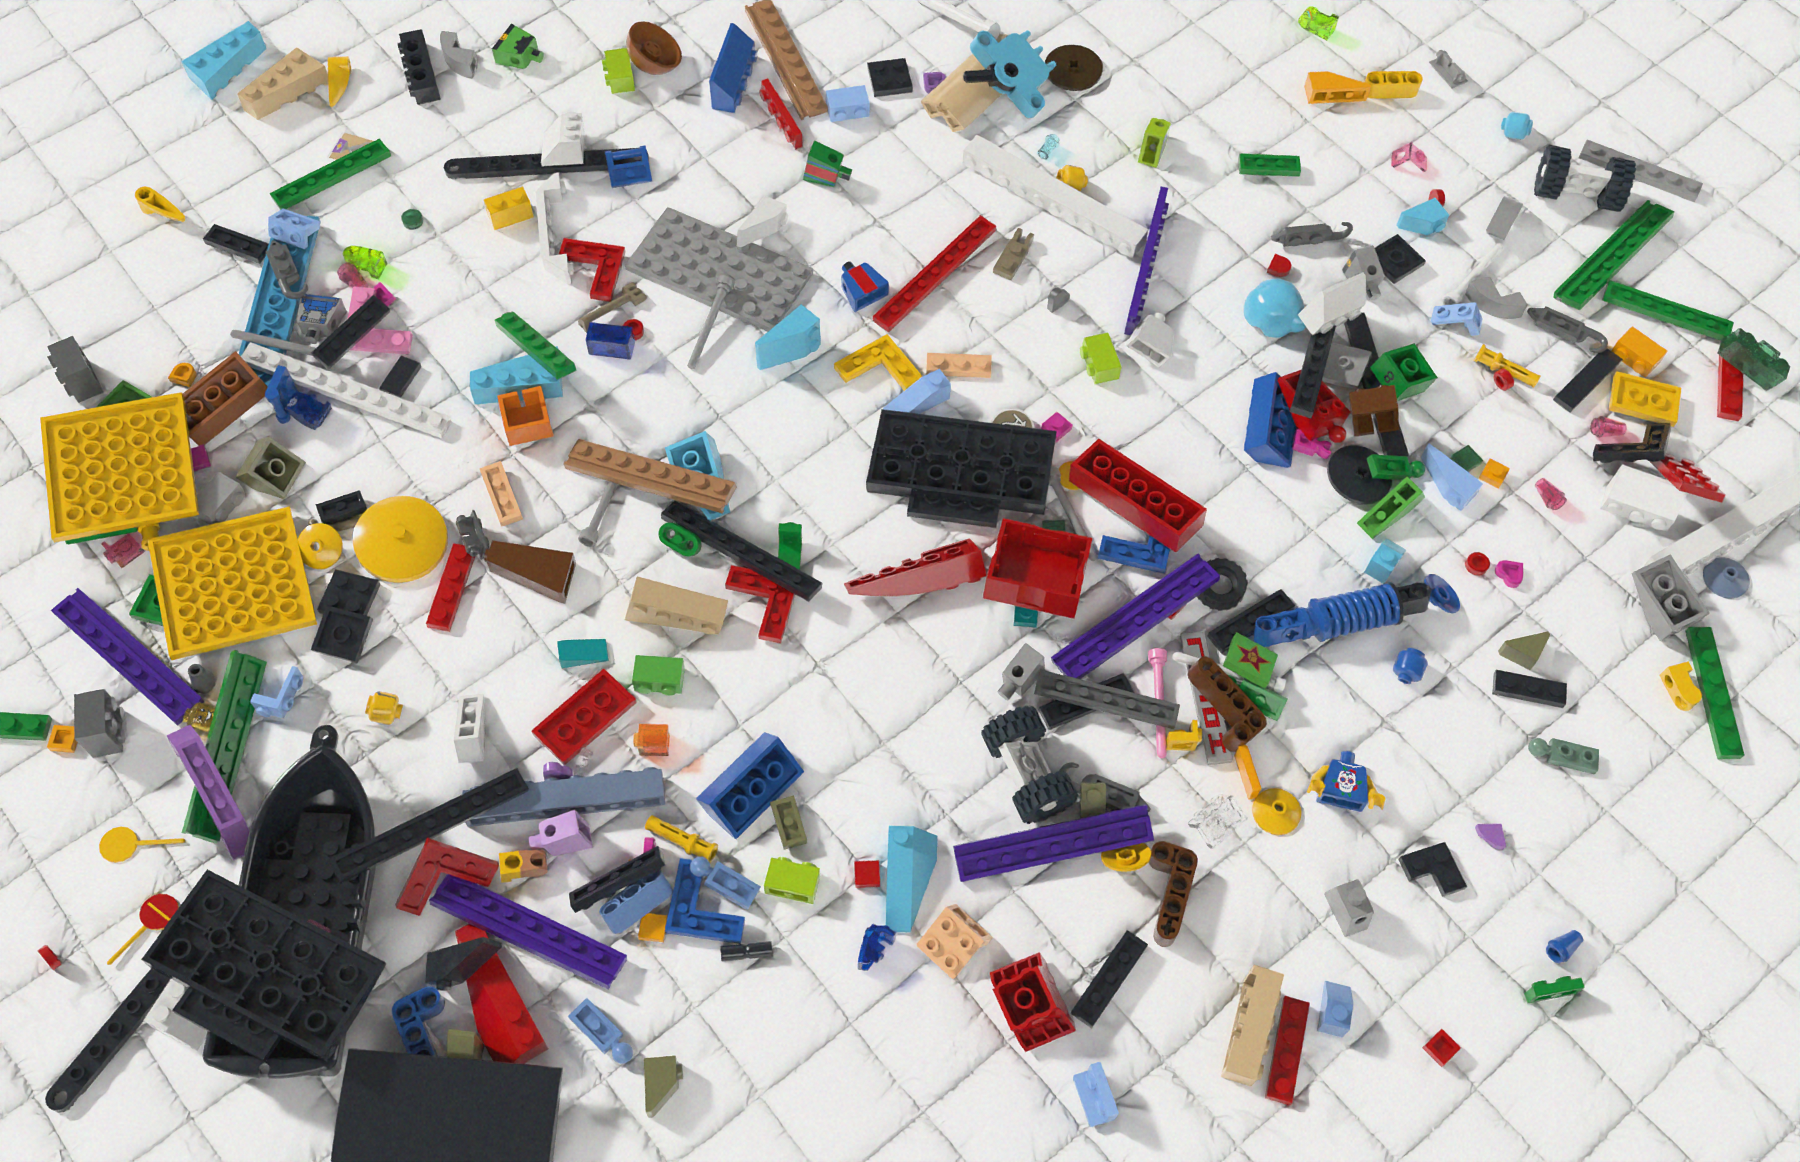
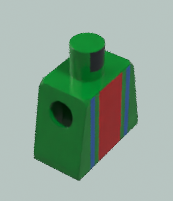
M814 140L808 154L803 180L834 187L838 177L849 181L853 169L842 166L844 158L842 153Z

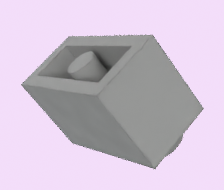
M218 472L197 494L199 515L196 517L209 525L226 521L229 514L246 497V493L240 483Z

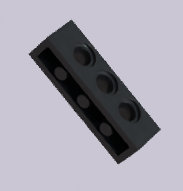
M418 29L399 33L401 42H398L397 45L400 55L404 54L401 57L403 68L408 69L404 73L407 83L411 82V85H408L411 98L415 97L417 105L441 100L423 30Z

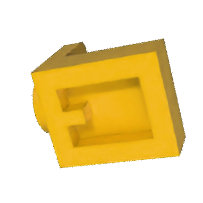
M1197 720L1191 721L1189 732L1182 729L1169 732L1166 738V749L1195 751L1198 742L1202 741V729L1198 728Z

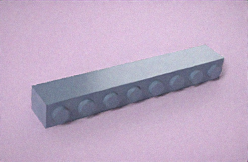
M647 767L643 771L622 770L616 774L601 772L589 777L574 775L569 777V779L561 780L548 778L543 782L525 781L529 788L528 792L465 823L467 827L553 818L576 810L580 815L666 805L662 769ZM462 790V794L470 790Z

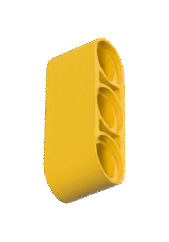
M1372 71L1367 74L1364 83L1371 85L1368 98L1371 99L1414 98L1419 92L1423 76L1416 71Z

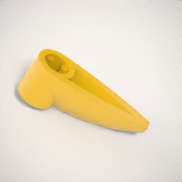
M349 56L328 57L330 107L336 105L347 87L349 75L351 74Z
M143 186L135 191V198L143 213H157L172 220L185 222L184 214L154 189Z

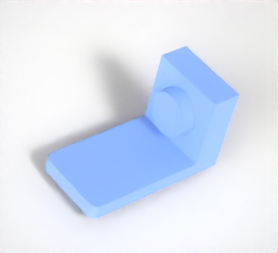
M1476 302L1435 306L1431 317L1432 325L1464 322V326L1468 328L1471 336L1480 334L1483 321Z

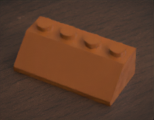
M236 351L183 393L189 438L198 446L203 444L205 446L265 397L268 386Z

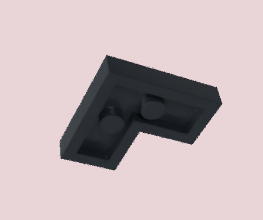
M1446 842L1402 855L1398 859L1409 882L1432 875L1442 897L1467 888Z

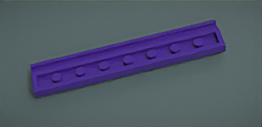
M1160 186L1124 331L1126 335L1131 336L1134 328L1137 327L1141 320L1138 311L1143 312L1145 299H1142V295H1147L1149 283L1146 282V279H1151L1154 266H1150V263H1155L1158 251L1154 250V246L1159 247L1162 234H1158V230L1163 231L1165 219L1162 218V215H1167L1169 203H1166L1169 189L1167 187Z
M1199 553L1057 652L1051 657V661L1053 664L1055 663L1063 675L1082 679L1220 580V575L1200 557Z
M79 588L75 589L76 592L73 595L69 594L50 610L177 726L190 716L200 703L203 704L205 702L202 697Z
M1144 804L953 845L959 880L964 882L1154 841L1150 816L1147 810L1148 806Z
M449 874L446 875L438 886L434 896L429 899L431 906L607 990L610 989L613 980L615 981L627 961V955L476 883Z

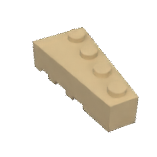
M637 576L624 620L719 635L723 626L728 600Z
M1253 965L1245 977L1221 1077L1250 1087L1257 1080H1261L1264 1071V1065L1261 1062L1263 1055L1266 1056L1269 1049L1270 1040H1268V1035L1275 1023L1276 1016L1274 1013L1281 997L1280 990L1285 974Z

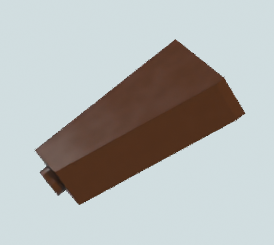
M492 540L490 548L486 549L484 561L487 562L491 572L559 603H566L576 567L573 552Z

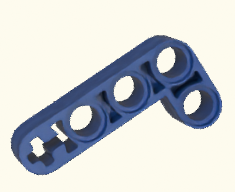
M424 987L399 999L392 1006V1016L407 1053L438 1056L425 1025V1021L439 1015L445 1008V999L434 987ZM437 997L436 1002L432 1006H425L427 999ZM405 1009H412L411 1014L407 1018H401V1013ZM414 1032H421V1036L417 1041L410 1042V1037Z

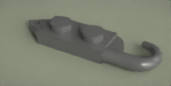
M1342 222L1341 225L1347 226V229L1339 232H1332L1331 226L1326 225V223L1285 227V230L1272 235L1271 239L1274 242L1281 243L1283 247L1316 245L1324 241L1340 240L1348 237L1353 231V225L1350 222Z
M272 240L269 250L265 252L283 295L289 299H299L305 296L309 289L307 283L304 284L303 289L299 292H292L289 287L295 284L300 276L287 245H281Z
M1547 306L1544 308H1528L1527 313L1536 322L1535 326L1568 341L1580 343L1588 337L1599 341L1601 346L1599 348H1589L1590 352L1601 353L1608 347V340L1605 335L1585 326V323Z
M1074 762L1066 763L1059 771L1067 772L1070 768H1079V764ZM1089 774L1081 781V783H1106V807L1113 810H1121L1144 804L1148 806V812L1151 810L1149 805L1140 796V792L1097 774ZM1072 781L1077 793L1080 794V783Z

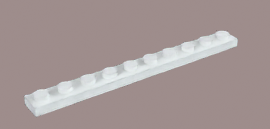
M251 342L241 355L251 368L274 375L278 365L287 367L294 384L439 438L443 437L452 422L451 417Z

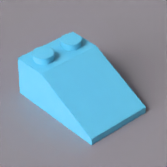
M802 304L755 342L757 368L763 370L805 358L811 352L817 351L821 345L820 319Z

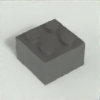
M73 335L47 346L51 354L47 358L53 368L57 367L54 373L60 384H64L63 387L69 397L74 396L77 402L80 403L104 392L88 358Z
M105 689L74 694L75 740L92 758L122 753L123 743L126 742L125 731L122 728V721H125L123 707H120L116 703L115 698L111 697Z

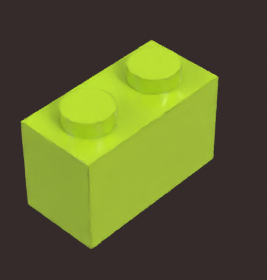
M620 48L604 51L605 59H602L603 71H608V74H604L606 86L611 88V94L635 91L627 49Z
M1109 333L1084 337L1082 347L1079 349L1082 360L1085 359L1087 374L1089 377H1092L1094 384L1119 379L1122 366Z
M771 857L764 882V893L814 904L820 880V868L810 862H802L800 864L792 862L787 857Z

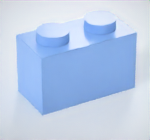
M865 85L826 90V105L828 106L830 122L870 117V102Z

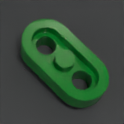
M664 523L659 528L658 537L660 541L681 555L695 556L700 552L702 547L700 538L677 523ZM672 530L675 532V536L673 538L670 536V532ZM690 541L693 542V548H692V549L689 548V542H690Z

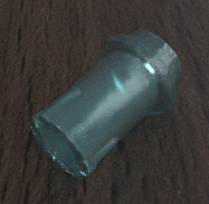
M1055 134L1045 137L1044 144L1037 151L1041 159L1047 160L1053 150L1059 147V137Z

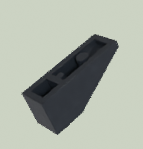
M481 937L428 952L425 983L436 986V989L440 991H448L452 989V986L463 984L502 948V942Z

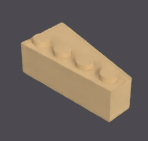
M296 47L238 92L237 95L244 111L259 120L281 109L280 105L289 102L293 103L298 100V96L306 92L310 94L316 91L315 87L321 84L324 86L328 85V73L323 64Z

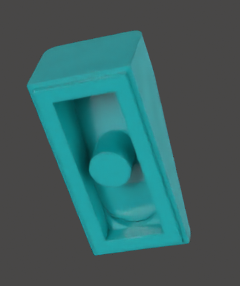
M606 639L557 641L559 662L562 669L609 661Z

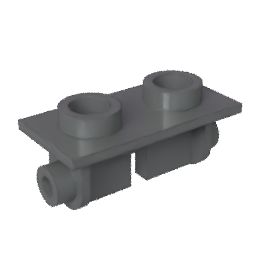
M472 510L468 517L459 515L456 518V526L460 536H463L462 541L466 552L470 556H477L479 554L482 560L486 549L489 548V540L483 533L481 519L477 517L475 510Z

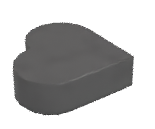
M1059 287L1054 288L1048 296L1047 309L1051 313L1058 310L1068 302L1070 293Z

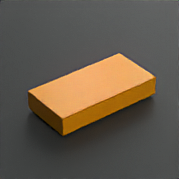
M1238 746L1234 755L1248 800L1255 799L1262 789L1248 746Z

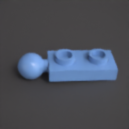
M701 856L694 858L690 863V870L693 875L708 877L704 883L705 886L746 910L749 909L761 888L760 885L719 861L714 868L710 867L709 861Z
M588 998L568 1015L569 1020L604 1055L611 1049L615 1062L625 1064L631 1060L633 1056L632 1047L628 1043L619 1042L624 1036L623 1033Z

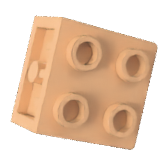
M957 904L945 907L919 940L917 947L948 976L954 979L978 949L988 945L993 937Z

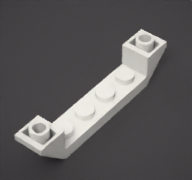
M558 172L554 173L535 191L541 259L545 271L564 283L571 284L570 275H574L573 263L568 262L567 254L555 255L554 247L550 245L554 243L553 232L549 231V227L553 226L551 214L548 215L547 211H551L550 203L563 202L562 193H566L565 182L560 181Z

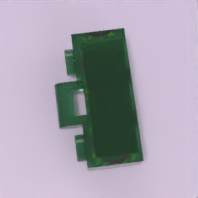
M1738 328L1723 338L1717 352L1718 355L1765 391L1785 381L1791 368L1787 360L1779 358L1781 355L1780 351L1764 339L1757 342L1752 333L1746 332L1742 328Z

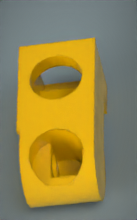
M1689 661L1669 666L1659 675L1675 706L1682 711L1691 710L1702 698L1701 691L1694 686L1689 676V673L1693 670Z

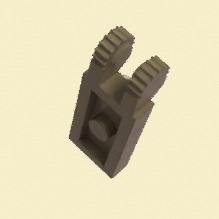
M1017 228L1013 238L1010 239L994 265L992 273L1012 280L1028 254L1035 234L1030 232L1024 244L1018 241L1022 237L1023 229Z

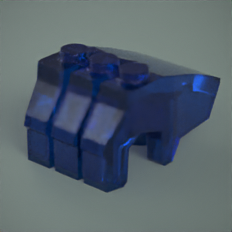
M297 391L283 410L302 425L316 430L323 424L332 407L329 401H326L325 404L318 401L315 394L308 395Z
M873 923L870 927L866 928L858 957V970L868 971L874 962L877 964L884 958V954L881 952L885 950V946L879 942L884 941L891 946L894 944L896 932L887 925H876Z

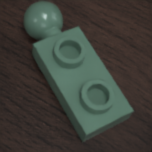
M1534 738L1529 742V752L1535 757H1542L1547 754V763L1590 774L1598 772L1599 749L1552 738L1549 744L1542 738Z

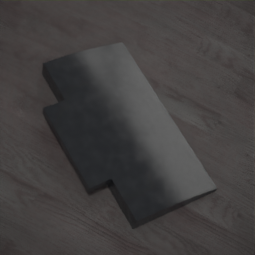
M881 409L866 479V491L909 497L907 517L997 528L1000 509L1045 515L1057 431Z
M208 869L141 959L151 969L187 987V990L172 1010L175 1014L264 1062L267 1061L280 1040L284 1039L328 1063L386 966V962Z
M349 1048L330 1162H553L563 1067Z

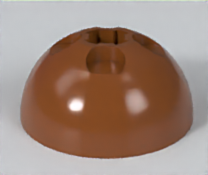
M646 21L636 22L630 27L626 38V49L630 60L638 69L651 75H663L671 72L680 64L682 60L681 49L677 41L665 29Z

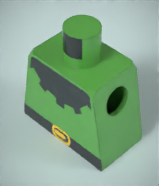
M513 24L509 25L492 48L495 63L519 69H526L531 61L541 63L544 57L543 51L538 50L535 36Z

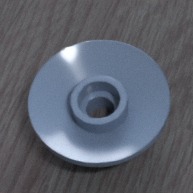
M1720 557L1704 567L1703 579L1706 586L1720 597L1728 599L1738 598L1745 594L1749 588V575L1745 568L1735 560Z

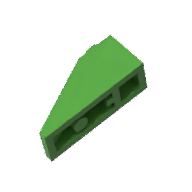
M1406 477L1357 522V525L1373 540L1407 515L1426 497L1423 491L1410 478Z

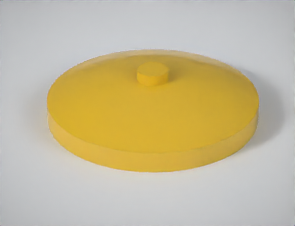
M394 496L375 503L359 518L353 533L354 551L362 567L372 576L393 583L410 582L429 574L441 562L448 546L446 524L439 511L430 503L411 496Z

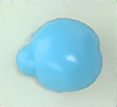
M1279 278L1265 280L1248 294L1244 302L1243 313L1246 321L1252 327H1259L1265 336L1279 338L1290 332L1298 333L1307 328L1298 316L1304 309L1303 299L1298 289L1291 282Z

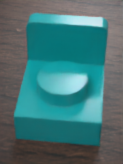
M1015 606L1013 626L1037 628L1038 611Z

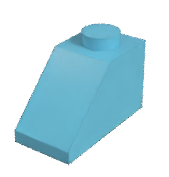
M1433 198L1401 212L1396 226L1399 229L1423 235H1429L1434 232L1438 233L1445 228L1449 214L1437 199Z
M1386 538L1371 558L1364 573L1384 584L1406 552V549Z

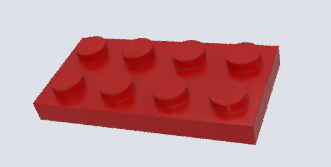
M1666 453L1665 459L1650 462L1679 491L1720 503L1723 502L1726 496L1719 489L1720 485L1712 482L1711 477L1703 474V470L1695 467V463L1691 460L1682 458L1679 461L1674 459V456Z
M603 668L533 728L531 732L565 766L633 707L637 701L632 694Z

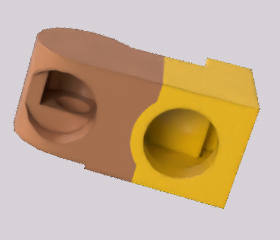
M543 850L499 853L501 883L512 882L511 879L539 877L548 872L546 852Z

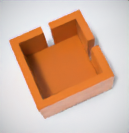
M541 386L521 390L526 405L524 407H521L517 391L497 395L509 446L553 437Z

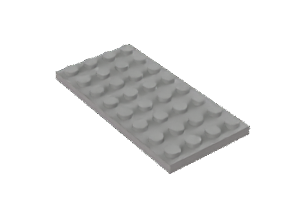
M668 206L625 264L627 271L709 307L712 306L718 292L716 283L719 276L727 275L735 280L733 290L725 295L719 311L767 332L783 320L813 275V268L755 243L738 247L736 235Z

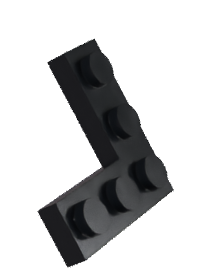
M1647 424L1643 442L1595 444L1593 461H1600L1601 463L1624 461L1630 463L1636 460L1656 462L1665 459L1671 433V424Z

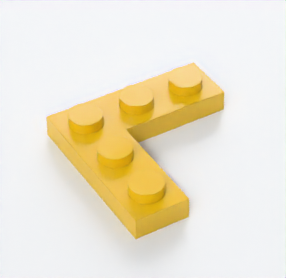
M888 334L834 363V369L845 383L881 363L904 391L923 377Z

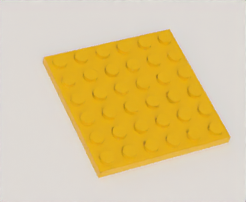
M182 392L40 417L51 539L54 543L199 515L185 400Z
M290 506L147 539L168 654L171 661L318 625Z

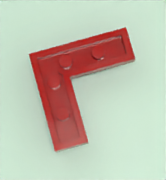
M563 238L558 255L567 254L568 261L598 265L590 290V299L612 301L626 253L625 247Z
M731 565L725 589L769 598L758 639L781 644L795 594L751 569Z
M427 838L395 903L396 909L420 916L441 872L489 888L499 863L498 861Z

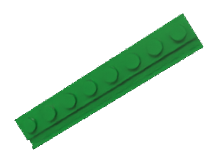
M1647 200L1554 291L1553 298L1556 299L1558 297L1562 299L1561 302L1581 310L1673 218L1675 211L1657 203L1653 205L1650 203V200Z
M238 650L230 653L205 748L231 795L234 790L255 710L250 701L254 693L259 694L267 664L264 660L246 653H239ZM194 785L181 833H187L192 835V837L216 844L220 842L221 834Z

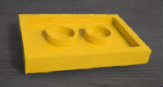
M1616 371L1613 376L1609 410L1656 423H1670L1674 427L1678 421L1682 388Z

